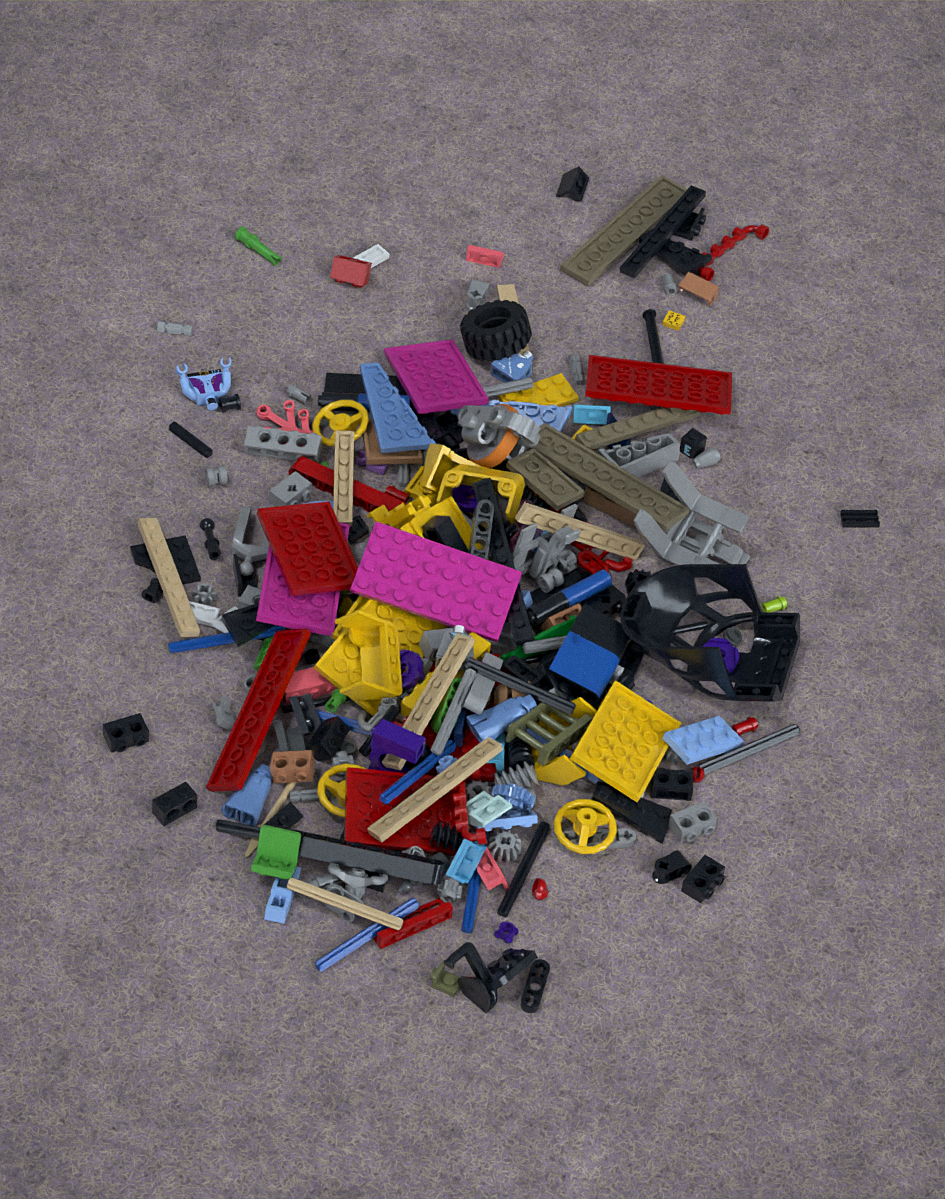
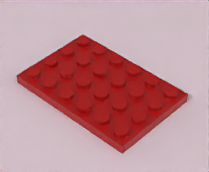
M329 501L257 509L258 519L291 596L351 589L358 565Z
M347 767L344 840L394 850H407L412 846H418L424 853L437 854L442 852L444 855H456L459 849L458 846L455 851H452V845L444 849L443 842L439 847H436V840L429 845L432 828L438 821H442V827L449 823L451 830L456 825L455 820H460L455 817L454 807L458 806L454 805L453 794L456 793L453 792V789L393 833L389 838L380 842L369 835L367 828L436 776L423 775L391 802L384 804L379 800L380 794L406 773Z

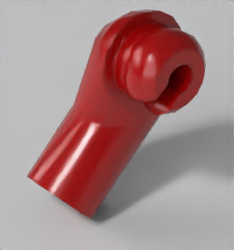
M627 556L623 558L622 562H616L607 558L605 564L608 565L610 570L623 572L631 569L633 560Z

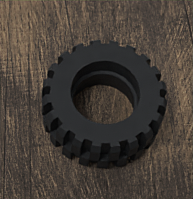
M494 300V302L489 301L483 305H478L475 309L468 311V314H465L460 323V331L466 352L473 358L481 361H498L505 357H512L513 354L519 353L521 349L527 346L532 335L527 312L523 306L515 301Z

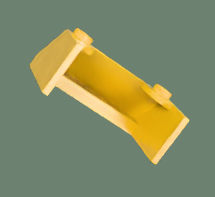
M458 464L444 474L436 502L439 504L450 497L452 488H456L460 484L473 486L472 483L491 478L494 490H498L501 496L509 498L505 514L510 524H514L524 491L525 481L523 476L518 473Z
M359 610L336 619L335 624L348 628L349 640L354 645L360 647L362 681H356L354 684L340 689V693L358 700H374L400 696L403 689L399 636L396 626L391 622Z
M581 697L571 701L576 704V707L570 715L576 719L583 717L585 714L594 717L597 712L596 709ZM550 711L547 714L564 727L571 726V724ZM538 720L537 724L551 734H560L543 721ZM531 746L535 763L534 769L539 781L564 786L586 776V772L565 755L556 756L546 765L542 766L537 762L540 755L538 750Z

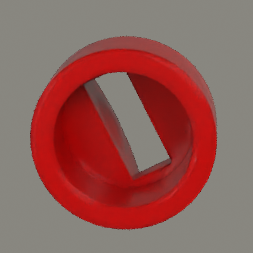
M698 766L690 769V771H693V783L701 782L705 775L704 770Z

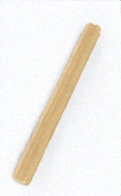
M290 878L287 883L289 890L392 929L400 930L403 925V919L301 880Z

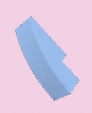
M301 867L296 868L292 878L299 879ZM275 878L271 895L266 905L264 920L285 924L295 893L287 888L288 879Z

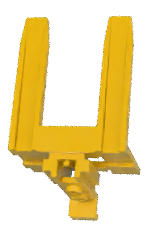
M421 495L407 505L402 503L389 512L385 505H381L367 514V518L372 517L374 522L385 525L389 523L391 527L423 537L422 526L435 515L450 516L469 550L471 527L452 496L430 507L431 501L428 496L423 498ZM475 544V547L477 549L483 550L481 544Z

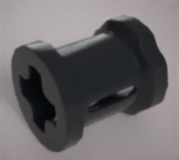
M238 394L226 398L219 397V406L222 413H225L226 410L241 409Z
M152 578L149 587L142 591L141 595L144 600L151 603H156L158 600V595L163 592L158 578Z

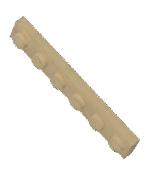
M335 431L333 511L338 522L349 524L352 527L354 431Z

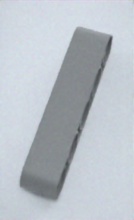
M485 652L481 662L500 670L503 659ZM477 673L463 708L481 715L495 680Z

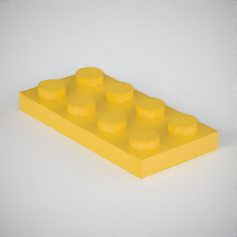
M562 373L534 382L533 388L498 395V400L500 402L515 401L562 407L579 401V396Z

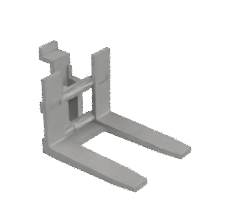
M670 460L663 471V475L681 503L689 508V514L664 532L649 513L640 509L634 519L639 533L658 557L676 565L719 564L708 559V555L729 564H746L750 555L744 553L740 547L724 540L721 532L724 527H727L741 534L750 517L700 494L682 469ZM699 514L716 523L712 527L695 518ZM689 529L698 532L695 540L686 536Z
M497 494V502L506 512L509 499ZM576 504L563 509L561 514L573 518L578 506ZM464 515L468 524L472 528V520H470L467 516ZM515 519L514 524L517 530L521 531L512 555L515 569L521 571V575L529 573L535 579L545 573L546 569L556 568L565 545L577 540L580 530L574 531L569 526H566L554 533L548 532L533 540L534 534L538 530L537 525L534 523L529 526L517 522ZM489 548L488 558H489L490 561H491L492 555H491L490 548ZM537 548L536 553L532 552L527 556L529 550Z

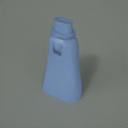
M528 694L523 698L518 696L517 698L507 699L492 708L483 710L481 715L475 713L465 718L471 732L481 743L487 737L495 740L507 730L512 722L522 718L530 712V709L536 707L537 704L532 696Z
M260 764L258 768H255L247 776L242 790L235 791L221 807L224 817L238 821L240 818V823L257 825L271 788L272 776L270 766Z

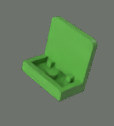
M262 825L257 855L252 863L251 871L257 872L260 875L275 876L282 880L292 878L297 868L301 834L291 830Z

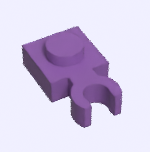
M360 450L359 457L355 458V464L359 466L366 465V470L384 475L389 465H367L365 451Z

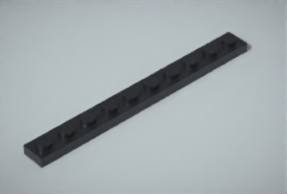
M487 478L472 483L477 503L487 499L494 505L489 544L493 562L515 569L492 480ZM481 507V508H480V511H481L482 513H484V514H487V513H488V511H487L486 508H484V507ZM518 583L507 614L516 646L535 640L520 583Z

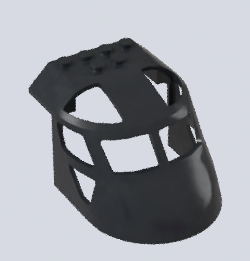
M683 564L668 567L642 580L628 594L621 609L622 628L633 643L648 657L663 664L690 685L712 698L729 701L763 702L783 700L800 645V614L762 612L746 564ZM695 578H708L728 591H717L699 595ZM741 599L752 612L723 616L706 604L718 600ZM690 610L696 611L711 621L710 625L698 636L694 646L674 634L681 619ZM754 622V639L751 652H739L737 666L729 674L720 648L702 646L728 628L738 624ZM670 659L680 660L687 664V672L674 668ZM699 681L715 682L726 694L711 692L704 688Z

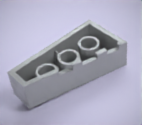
M670 433L647 438V441L644 442L632 441L630 445L623 447L619 444L613 446V449L605 450V448L598 449V454L639 478L666 466L670 460L673 462L678 461L680 443Z

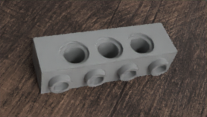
M248 426L244 442L245 453L293 461L303 456L319 463L323 446L321 435L316 433L306 434L295 430L283 431L279 428L268 429L262 426Z

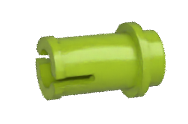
M777 596L774 600L762 603V609L767 613L780 609L783 611L787 607L785 597Z

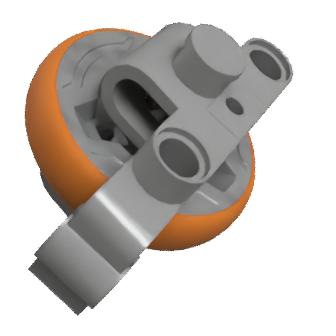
M507 404L495 406L465 405L458 413L459 422L457 425L463 428L462 438L468 443L467 454L470 461L486 468H493L502 461H510L527 452V448L536 446L540 440L539 432L541 428L535 424L536 422L520 415L515 408Z

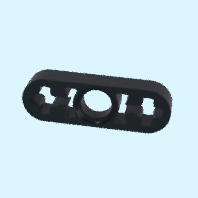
M535 960L531 965L521 998V1008L526 1013H535L539 1009L550 971V965L545 960ZM543 967L540 977L537 976L538 968ZM537 983L541 988L533 990L530 988V984ZM530 995L534 996L533 1004L531 1006L527 1005L530 999Z

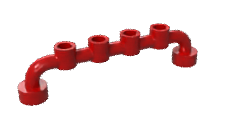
M763 224L760 226L748 225L743 229L736 227L732 232V237L725 235L721 240V246L716 243L712 245L711 253L709 254L712 255V261L706 264L707 267L703 266L698 269V272L701 274L700 278L709 282L713 278L715 271L708 266L712 264L716 257H721L725 250L733 248L738 240L742 241L749 232H756L755 236L763 240L769 234V227Z
M480 768L471 774L473 779L481 778ZM463 780L453 788V792L456 793L453 794L454 805L458 806L454 807L455 817L460 819L455 820L457 833L461 832L462 837L469 841H478L479 845L487 844L485 827L476 829L477 833L469 832L465 780Z

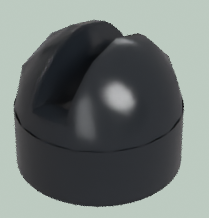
M315 648L309 649L303 654L305 661L309 665L315 664L320 660V654Z

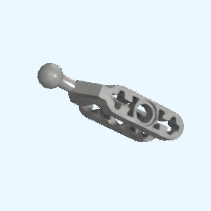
M242 506L234 533L232 553L237 554L238 557L244 560L239 567L241 575L246 577L250 576L254 571L252 562L267 558L269 542L264 533L261 546L244 544L252 508Z

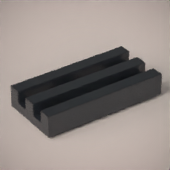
M841 510L842 528H879L878 511Z

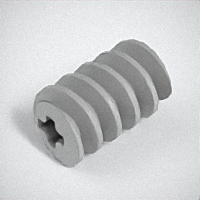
M526 761L524 762V768L517 764L516 771L509 767V774L504 770H501V777L496 772L494 773L495 785H509V783H513L524 788V783L528 787L532 785V781L535 784L539 783L533 765L529 766Z

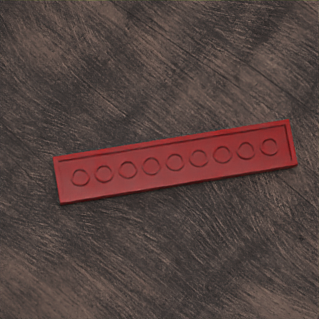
M307 628L276 631L206 785L208 791L242 790L311 635Z

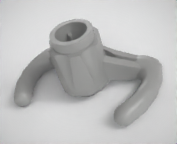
M391 697L382 698L378 704V712L368 723L365 722L367 714L362 710L357 716L359 727L363 731L371 732L391 705L398 707L397 701ZM399 713L394 721L403 724L404 717Z
M330 863L328 866V872L331 875L338 876L346 883L345 890L360 899L365 895L367 886L372 884L382 885L388 881L389 877L381 873L380 877H368L365 870L353 868L346 872L340 869L344 865Z

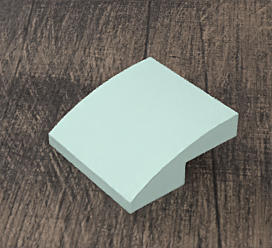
M483 791L467 802L468 823L484 827L511 809L512 804L499 795L492 797Z

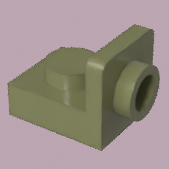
M441 962L438 968H434L431 972V987L454 997L459 989L457 980L460 977L445 971V964Z

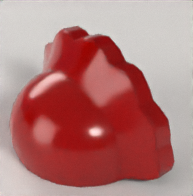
M536 878L532 886V895L537 900H543L548 897L547 884L544 879Z

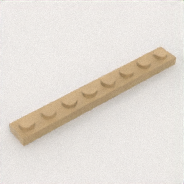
M524 502L515 516L517 522L529 526L535 523L538 529L554 533L566 526H569L574 531L579 529L580 535L575 541L624 557L627 556L633 560L637 559L645 547L643 541Z
M139 518L137 522L178 633L180 637H198L200 633L199 626L158 519Z
M460 634L455 635L404 723L403 728L420 736L422 735L475 642L472 637ZM386 754L382 763L387 768L401 771L407 760L392 754Z
M487 737L368 827L369 835L380 842L389 838L393 833L503 750L502 745L494 739Z

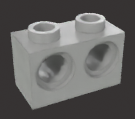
M706 801L671 814L669 827L680 843L684 841L691 842L697 836L711 834L715 830L717 818Z

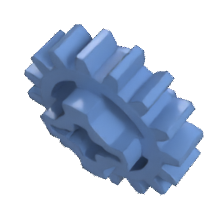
M509 783V785H495L491 793L492 797L499 795L512 804L511 809L517 811L522 808L532 809L536 799L534 795H530L531 793L527 792L526 788L513 783Z

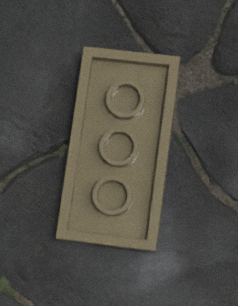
M535 448L507 462L506 468L513 473L522 475L525 484L556 511L584 497L585 491Z

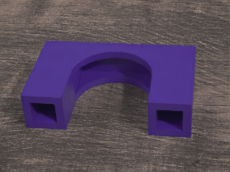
M382 718L380 723L375 725L371 731L373 738L370 743L371 753L369 755L370 765L368 769L408 773L411 769L404 766L401 771L387 768L383 765L382 761L386 754H392L416 764L424 752L426 738Z

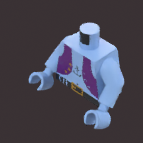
M223 358L221 359L220 366L223 368V372H221V369L190 373L187 374V377L185 375L188 369L185 363L182 365L183 372L179 370L177 365L175 373L181 378L179 381L183 394L190 400L195 401L197 406L206 404L208 410H215L218 407L219 397L226 396L231 387L230 358L228 365H224L222 362Z

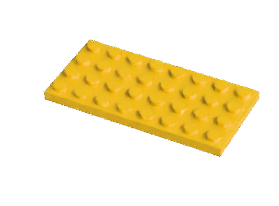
M369 599L360 610L393 623L398 630L400 651H413L418 653L421 658H423L424 654L419 646V642L423 632L447 628L445 624ZM348 628L344 629L313 667L338 689L352 685L356 681H362L360 647L354 645L349 640ZM349 697L372 716L378 712V704L381 702V699L358 700Z

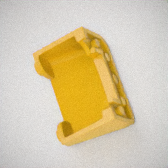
M430 443L427 449L421 487L423 492L429 495L434 493L438 495L444 474L458 464L483 466L455 454L454 451H451L450 448L444 445Z

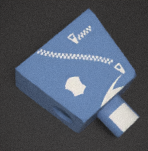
M525 351L522 355L517 353L513 354L512 357L496 360L491 363V375L503 383L529 378L532 374L531 360H533V355L529 351Z

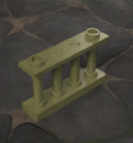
M542 702L522 718L508 726V734L505 741L509 743L518 736L538 750L540 755L537 762L544 766L580 739L593 717L585 714L583 717L576 719L569 713ZM551 711L571 724V726L564 727L547 714ZM541 720L560 734L553 735L536 724V722ZM530 728L549 742L542 744L524 731Z

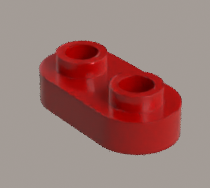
M584 550L578 553L576 562L579 567L591 574H595L602 569L609 573L608 565L593 552Z

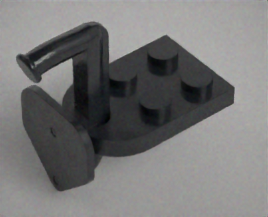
M466 942L454 951L447 960H444L443 963L448 968L454 969L455 963L465 956L476 977L461 976L457 980L462 993L484 1013H487L497 1003V989L513 979L537 959L538 956L534 950L510 948L505 950L498 960L487 965L488 968H486L474 944Z

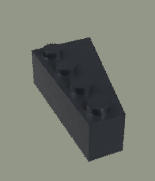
M435 515L422 526L426 539L468 553V548L450 516Z

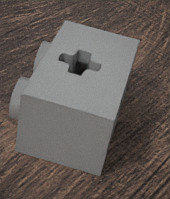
M295 471L269 491V503L277 507L297 505L303 500L307 501L312 494V483Z

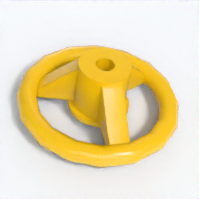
M353 400L331 402L323 407L315 416L312 425L313 433L321 435L322 443L329 447H335V431H355V441L367 429L369 422L368 411L361 403ZM340 407H352L357 409L359 413L350 417L345 413L334 415L331 411ZM323 417L326 418L330 428L334 431L330 439L324 437L320 432L319 425Z
M341 764L333 766L323 773L317 786V795L321 804L330 813L339 817H345V810L334 806L327 799L325 787L338 800V804L345 808L346 780L337 783L329 778L337 773L345 772L347 767L366 768L356 764Z
M576 799L566 803L557 811L553 821L554 833L559 842L570 851L579 854H595L605 850L614 841L617 833L616 820L611 811L600 802L591 799ZM576 807H590V808H582L581 810H576V809H574V808H576ZM593 809L598 810L602 814L595 812ZM563 817L574 822L573 830L580 836L579 845L572 843L563 834L561 826ZM609 824V832L606 839L595 846H587L588 838L596 833L597 826Z

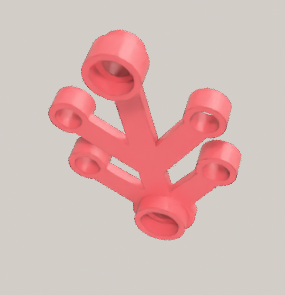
M287 400L283 404L288 422L271 412V408L268 405L263 404L257 408L256 413L259 419L271 420L282 427L279 429L283 431L295 430L300 433H313L309 429L308 420L310 416L306 409H301L298 412L299 420L302 422V430L296 427L294 416L295 404L292 400Z

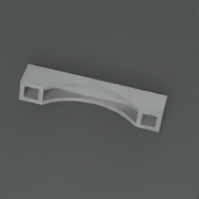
M509 622L504 623L498 642L485 639L491 645L500 646L511 651L517 649ZM453 628L423 632L419 646L425 658L436 661V655L444 633L447 631L453 632Z

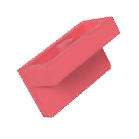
M468 245L466 261L500 268L504 252Z
M486 848L476 867L479 876L488 891L500 884L505 889H508L504 875L489 849Z

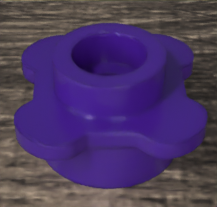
M502 922L499 925V929L494 932V936L503 939L506 943H512L513 937L519 931L512 923Z

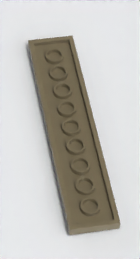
M661 175L560 266V270L589 286L639 241L640 236L653 229L687 189Z
M546 423L539 426L541 430L539 432L540 440L538 444L532 448H527V450L535 448L557 468H560L637 515L640 509L645 510L665 532L689 514L687 506Z

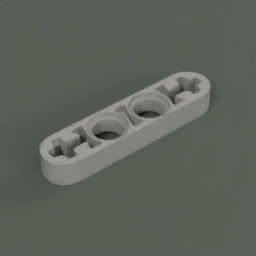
M618 828L616 833L618 841H616L615 836L614 841L606 849L633 846L636 840L635 832L629 828ZM597 829L596 833L589 837L592 842L587 843V846L600 844L602 842L601 838L608 835L609 829ZM574 830L563 831L568 840L579 845L580 836ZM627 835L630 839L626 840L624 836ZM558 840L557 844L561 849L569 850Z

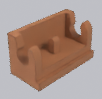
M690 272L686 274L678 287L682 293L686 290L706 300L708 306L719 295V286Z

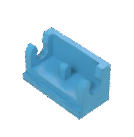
M464 838L446 875L461 883H469L487 846L479 845L477 841H469Z

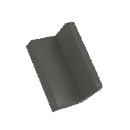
M282 720L274 722L280 752L306 750L304 736L301 734L299 726L285 730Z

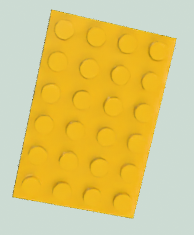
M615 680L569 759L638 802L669 747L662 737L665 732L678 729L681 722Z

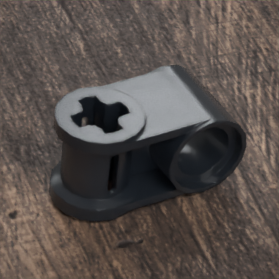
M676 850L655 861V871L652 873V878L658 884H665L678 877H682V874H688L692 865L679 850Z

